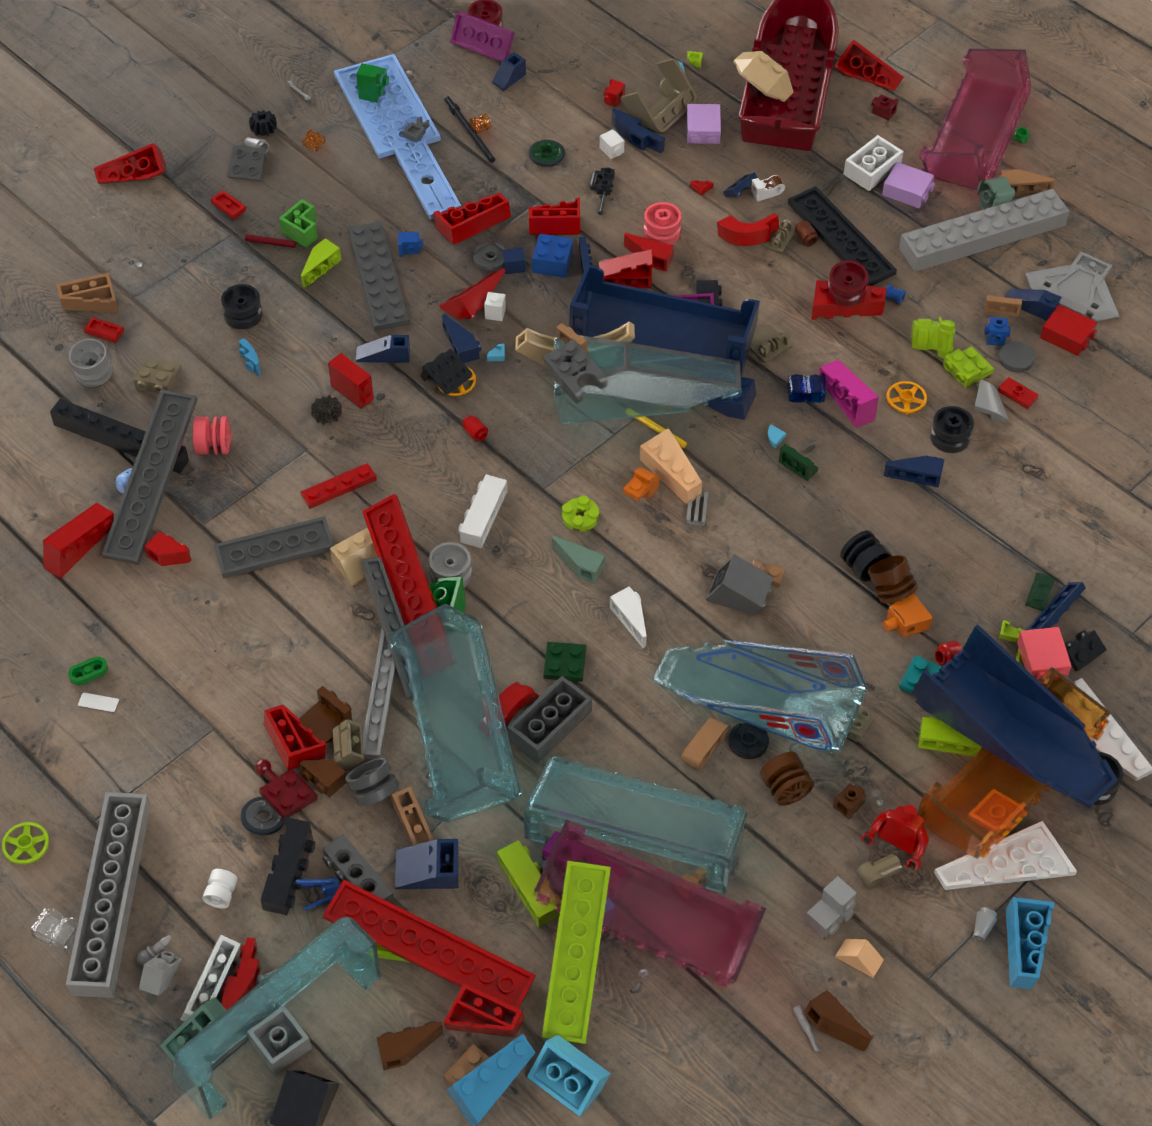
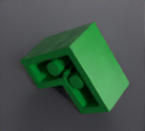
M361 63L356 73L359 99L378 102L380 96H383L385 86L389 83L387 69Z

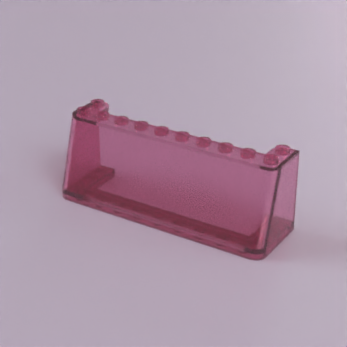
M968 50L963 58V64L966 65V75L961 80V86L957 89L955 99L952 100V105L947 111V116L942 122V127L937 133L936 140L933 141L932 149L930 151L929 146H924L920 150V159L923 162L922 171L933 174L935 179L977 190L980 181L994 178L1031 92L1026 50Z
M566 819L534 890L533 895L536 897V902L545 906L548 903L556 906L555 910L560 912L567 861L611 867L602 932L612 931L616 933V938L625 942L628 939L636 942V947L645 951L648 948L656 951L655 955L667 960V957L676 960L675 964L687 969V966L696 969L695 973L707 978V975L716 978L715 982L727 987V985L737 981L766 908L749 900H745L741 905L586 836L584 835L585 827Z

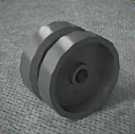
M386 758L370 760L358 766L346 776L349 788L356 790L354 798L359 806H368L382 801L399 787L395 775L390 773L391 767Z

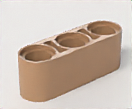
M711 716L685 748L681 760L700 770L726 737L730 726Z

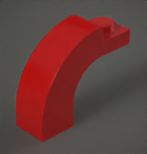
M775 213L755 223H743L731 215L717 222L718 236L728 243L739 246H753L765 243L770 240V234L776 232L779 228V216Z
M518 682L511 684L490 705L480 722L478 730L492 740L504 736L509 723L516 713L524 706L534 703L539 695L530 686L521 685Z

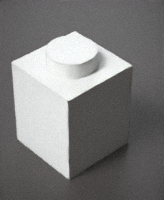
M612 129L600 135L599 148L610 159L624 153L625 140Z
M488 292L485 301V319L503 321L506 309L505 294Z

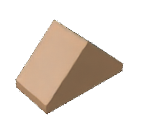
M845 939L835 955V958L874 978L884 961L866 939Z

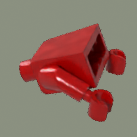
M906 805L905 807L897 806L895 810L889 809L880 813L870 826L872 829L863 834L861 841L865 836H869L871 842L868 846H870L875 841V834L878 833V837L910 855L915 853L914 857L906 862V867L909 868L912 861L916 863L915 871L922 866L920 857L924 855L929 837L926 828H924L925 820L916 814L917 810L913 805Z

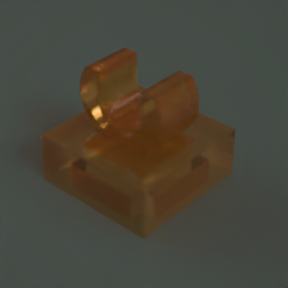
M312 129L306 133V137L302 141L304 147L316 152L326 142L325 136L320 135L319 132H312Z

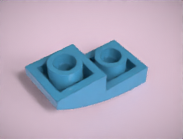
M241 339L238 341L239 353L246 361V368L257 376L261 375L259 360L255 350L246 339Z

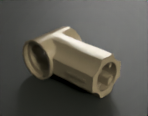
M890 854L874 863L872 861L863 863L856 872L867 889H873L879 886L884 879L900 872L902 866L898 857Z

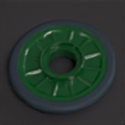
M554 140L537 141L529 149L530 159L540 166L556 165L565 156L563 146ZM545 151L551 152L550 154H543Z

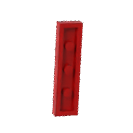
M366 463L301 491V496L308 508L311 509L376 481V474L370 465Z

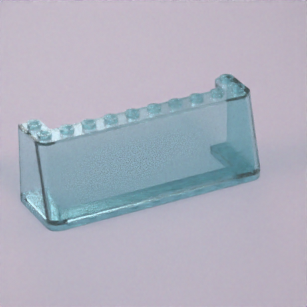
M445 603L390 633L391 650L405 657L406 671L410 680L409 686L414 699L413 705L418 717L417 723L420 727L425 760L428 764L429 778L432 782L434 798L426 799L424 806L427 816L448 823L521 797V788L480 622L475 617Z
M554 756L547 759L524 810V832L526 839L545 844L548 824L707 868L705 889L726 894L745 832L747 812L739 805L725 804L720 800L703 798L698 794L692 795L679 789L663 787L658 783L644 782L639 778H629L617 772H607L598 767L592 768L580 762H570L563 760L561 757Z
M342 917L176 1052L171 1070L173 1079L209 1120L227 1106V1102L209 1083L213 1075L210 1065L247 1036L248 1030L280 1009L335 962H338L364 990L381 977L376 942L355 920L350 917Z

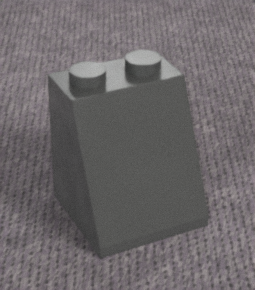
M734 554L717 570L705 600L754 615L758 610H763L767 603L765 598L773 588L771 583L774 577Z

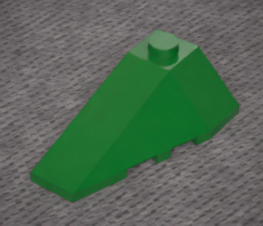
M443 577L438 579V582L429 584L442 622L462 623L466 608L463 578Z

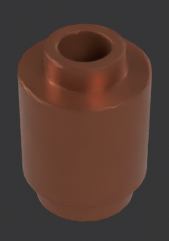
M801 221L796 225L794 231L804 245L812 246L818 241V234L808 221Z

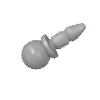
M168 935L162 938L160 942H157L153 948L148 946L147 950L140 951L137 955V963L143 967L144 964L157 956V953L168 945L172 937Z

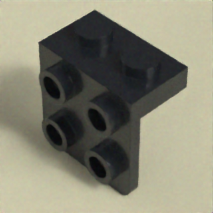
M449 349L445 353L439 354L432 362L426 363L422 367L423 371L420 377L424 381L432 378L445 394H449L468 381L473 374L455 352Z

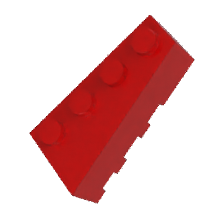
M501 193L481 198L476 203H464V206L456 209L454 206L447 208L448 211L442 213L440 211L433 212L436 229L453 245L511 218L509 201Z
M816 280L811 320H818V317L833 319V316L848 318L858 314L860 317L883 315L886 288L867 286L865 298L859 304L845 307L836 304L829 297V281Z
M96 502L43 539L44 569L61 579L110 531L114 521V513Z

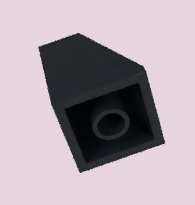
M299 1069L287 1070L270 1124L275 1126H322L340 1083Z

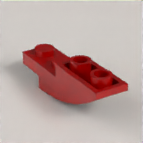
M246 938L245 945H242L240 948L241 962L240 965H236L235 976H228L227 982L222 985L221 1005L229 1015L220 1022V1025L225 1026L238 1014L249 999L257 983V976L260 974L261 966L259 959H255L258 949L255 938Z

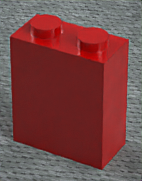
M1058 305L1044 324L1040 339L1079 356L1082 350L1085 351L1087 349L1089 340L1095 338L1097 322Z
M342 353L328 362L331 387L360 409L372 402L374 395L372 378L369 373Z

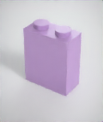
M687 104V143L720 144V104Z
M897 162L884 182L882 195L920 208L923 202L926 203L929 192H932L935 187L933 182L934 175Z

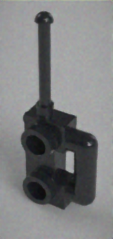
M609 167L601 168V171L595 170L591 176L590 189L597 190V194L603 195L600 211L598 212L599 215L603 214L606 196L610 195L612 192L611 188H613L612 183L615 169ZM598 177H599V178L602 179V180H601L600 183L598 182V184H597V180H598Z

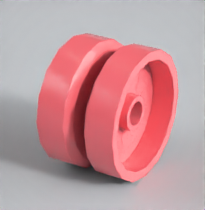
M658 202L650 205L644 213L645 238L667 244L675 243L681 235L682 216L679 208L667 202Z

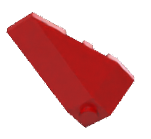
M152 143L94 168L99 184L146 180L165 173L166 163L161 149L155 143Z
M503 268L489 274L476 282L477 284L464 289L457 296L454 295L439 305L440 309L459 320L466 317L469 320L477 315L476 312L485 304L488 292L494 290L505 273V269Z

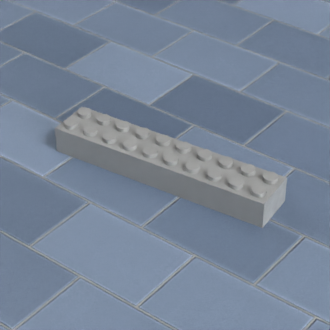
M1050 189L901 234L899 250L913 271L916 272L1066 226L1070 211L1056 192Z
M105 792L65 984L70 996L114 998L151 808L147 794Z

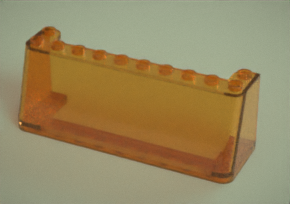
M1051 667L1039 679V682L1085 724L1084 730L1091 742L1094 739L1098 741L1104 734L1103 730L1110 722L1107 719L1111 712ZM982 748L944 787L936 782L924 794L917 815L925 820L924 827L974 858L979 859L982 857L984 859L990 853V847L993 844L998 845L1004 838L1003 833L1006 830L1010 832L1016 826V820L1019 817L1024 818L1029 812L1030 808L1028 807L1031 804L1036 805L1043 797L1041 794L1044 791L1049 792L1052 788L1029 777L990 751Z

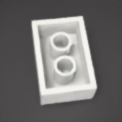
M877 135L845 160L843 175L870 191L889 176L897 162L902 164L904 151Z

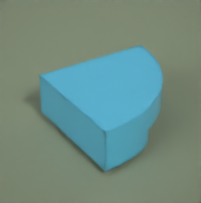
M505 344L496 345L494 349L489 351L487 362L505 361Z
M770 425L768 439L770 444L776 448L784 440L786 433Z

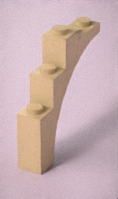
M627 322L618 329L595 336L594 338L629 343L635 338L634 324ZM526 328L516 336V351L545 366L543 356L565 344L558 337L544 335L529 328ZM587 341L589 357L595 364L603 368L614 363L617 358L616 352L624 347Z

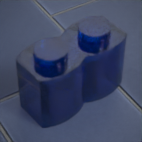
M795 374L788 377V401L794 403L806 401L810 403L825 402L826 387L824 376Z

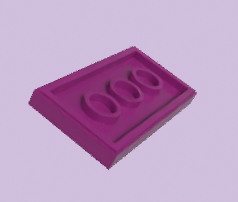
M458 11L450 42L502 62L509 56L515 32Z

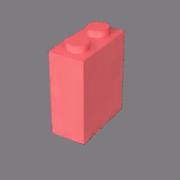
M1059 627L1020 631L1017 644L1024 667L1039 682L1048 679L1059 680L1061 676L1069 675L1071 663Z

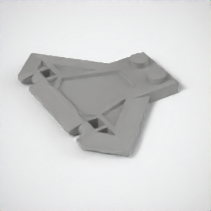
M1081 251L1072 265L1025 273L1030 289L1046 290L1061 296L1060 305L1083 316L1088 313L1092 315L1091 319L1096 322L1120 317L1104 280L1111 271V264Z

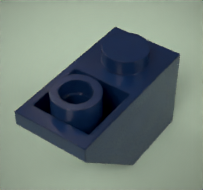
M512 53L502 61L492 84L505 91L526 75V59L516 53Z

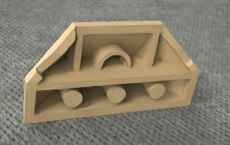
M743 52L733 61L739 74L766 96L785 102L793 94L787 70L764 52Z

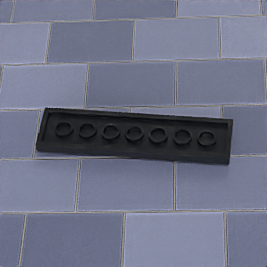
M816 186L788 199V204L804 221H808L818 236L842 261H855L865 267L869 277L867 286H873L896 275L897 269Z

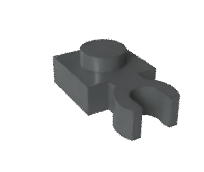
M418 117L416 124L411 122L403 130V137L417 143L426 133L425 129L430 126L429 120L423 122L422 117Z

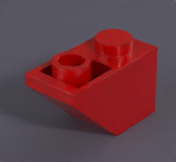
M161 531L144 546L147 557L160 566L183 564L191 561L189 548L185 544L175 541L169 534L165 535Z

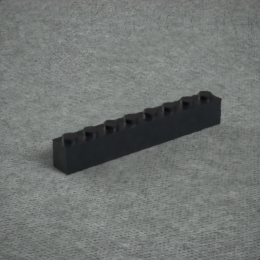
M59 399L50 411L54 426L137 457L146 431ZM182 445L173 468V472L178 474L181 473L189 462L187 449Z

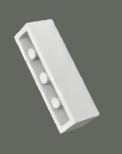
M487 474L483 481L479 482L478 492L476 495H473L471 507L465 512L463 524L460 523L458 527L460 543L482 548L507 493V480Z
M220 935L180 1020L186 1021L202 1004L217 996L240 943Z

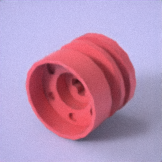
M195 416L193 422L195 454L209 455L211 447H213L215 455L220 454V448L223 455H228L232 440L228 416H222L221 423L219 417L215 416L213 424L210 423L208 416Z

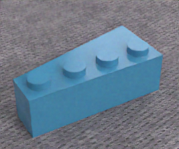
M1013 897L1006 907L1010 987L1032 989L1038 981L1055 902Z
M523 1034L446 1089L470 1126H475L481 1121L536 1053Z

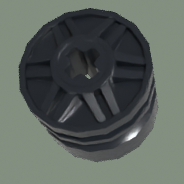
M868 530L853 536L844 545L840 553L841 559L846 562L848 567L852 568L855 575L863 582L871 581L868 569L874 563L892 556L887 548L880 544L878 538Z

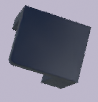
M523 248L502 250L505 274L525 272Z

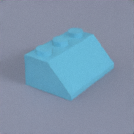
M556 1035L545 1042L527 1078L580 1117L602 1091L611 1073L562 1037Z

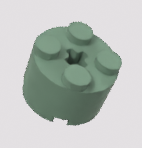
M1005 176L985 179L979 182L977 187V195L980 194L981 199L978 200L979 206L984 210L1012 201V197L1015 196V190L1010 186Z

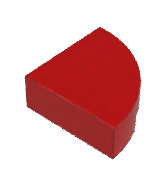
M698 180L690 182V187L701 196L714 186V183L708 180L706 182Z

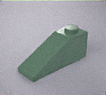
M214 997L202 1004L160 1047L173 1062H176L212 1031L229 1013Z

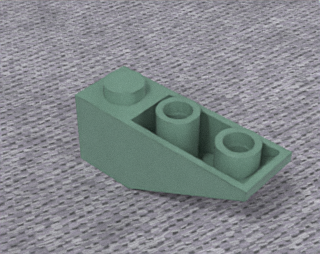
M553 535L552 549L577 577L595 584L605 568V556L600 552L589 550L582 545L574 544L565 538Z

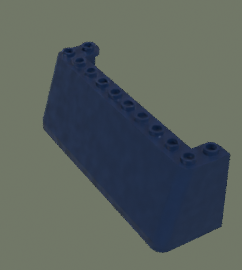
M587 264L570 304L569 327L577 335L595 337L609 333L627 322H631L634 324L635 338L629 343L740 361V375L742 377L758 321L760 301L745 299L741 304V310L606 282L604 281V271L600 267ZM624 347L616 352L617 356L624 357ZM629 347L630 359L702 374L703 370L735 375V364Z

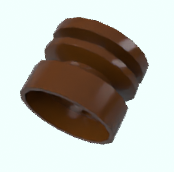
M905 555L886 557L874 563L868 569L872 583L877 585L875 591L881 603H894L903 600L917 590L918 585L914 580V575L909 573L911 568Z
M785 752L775 756L760 771L762 780L770 788V793L779 806L790 805L801 800L814 787L813 779L809 776V772L804 769L803 762L795 752Z

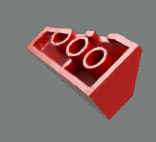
M854 39L834 65L846 76L894 91L904 78V76Z

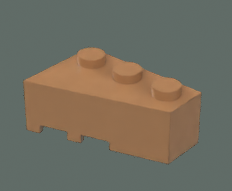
M109 273L56 284L63 310L119 313Z

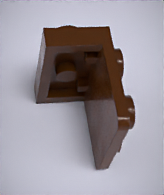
M322 686L317 690L319 701L299 719L303 726L313 731L315 737L328 744L333 739V729L348 719L353 721L352 709L346 701L342 702L338 699L334 691L327 690Z

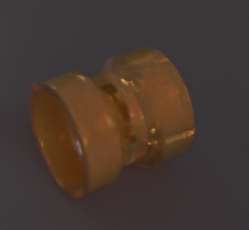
M486 113L481 114L478 118L474 117L469 120L470 125L477 134L481 133L482 130H488L492 127L490 118Z

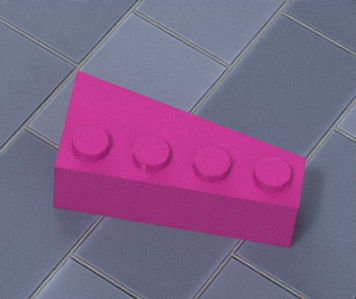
M839 360L820 367L819 381L856 428L875 420L879 400L877 394Z

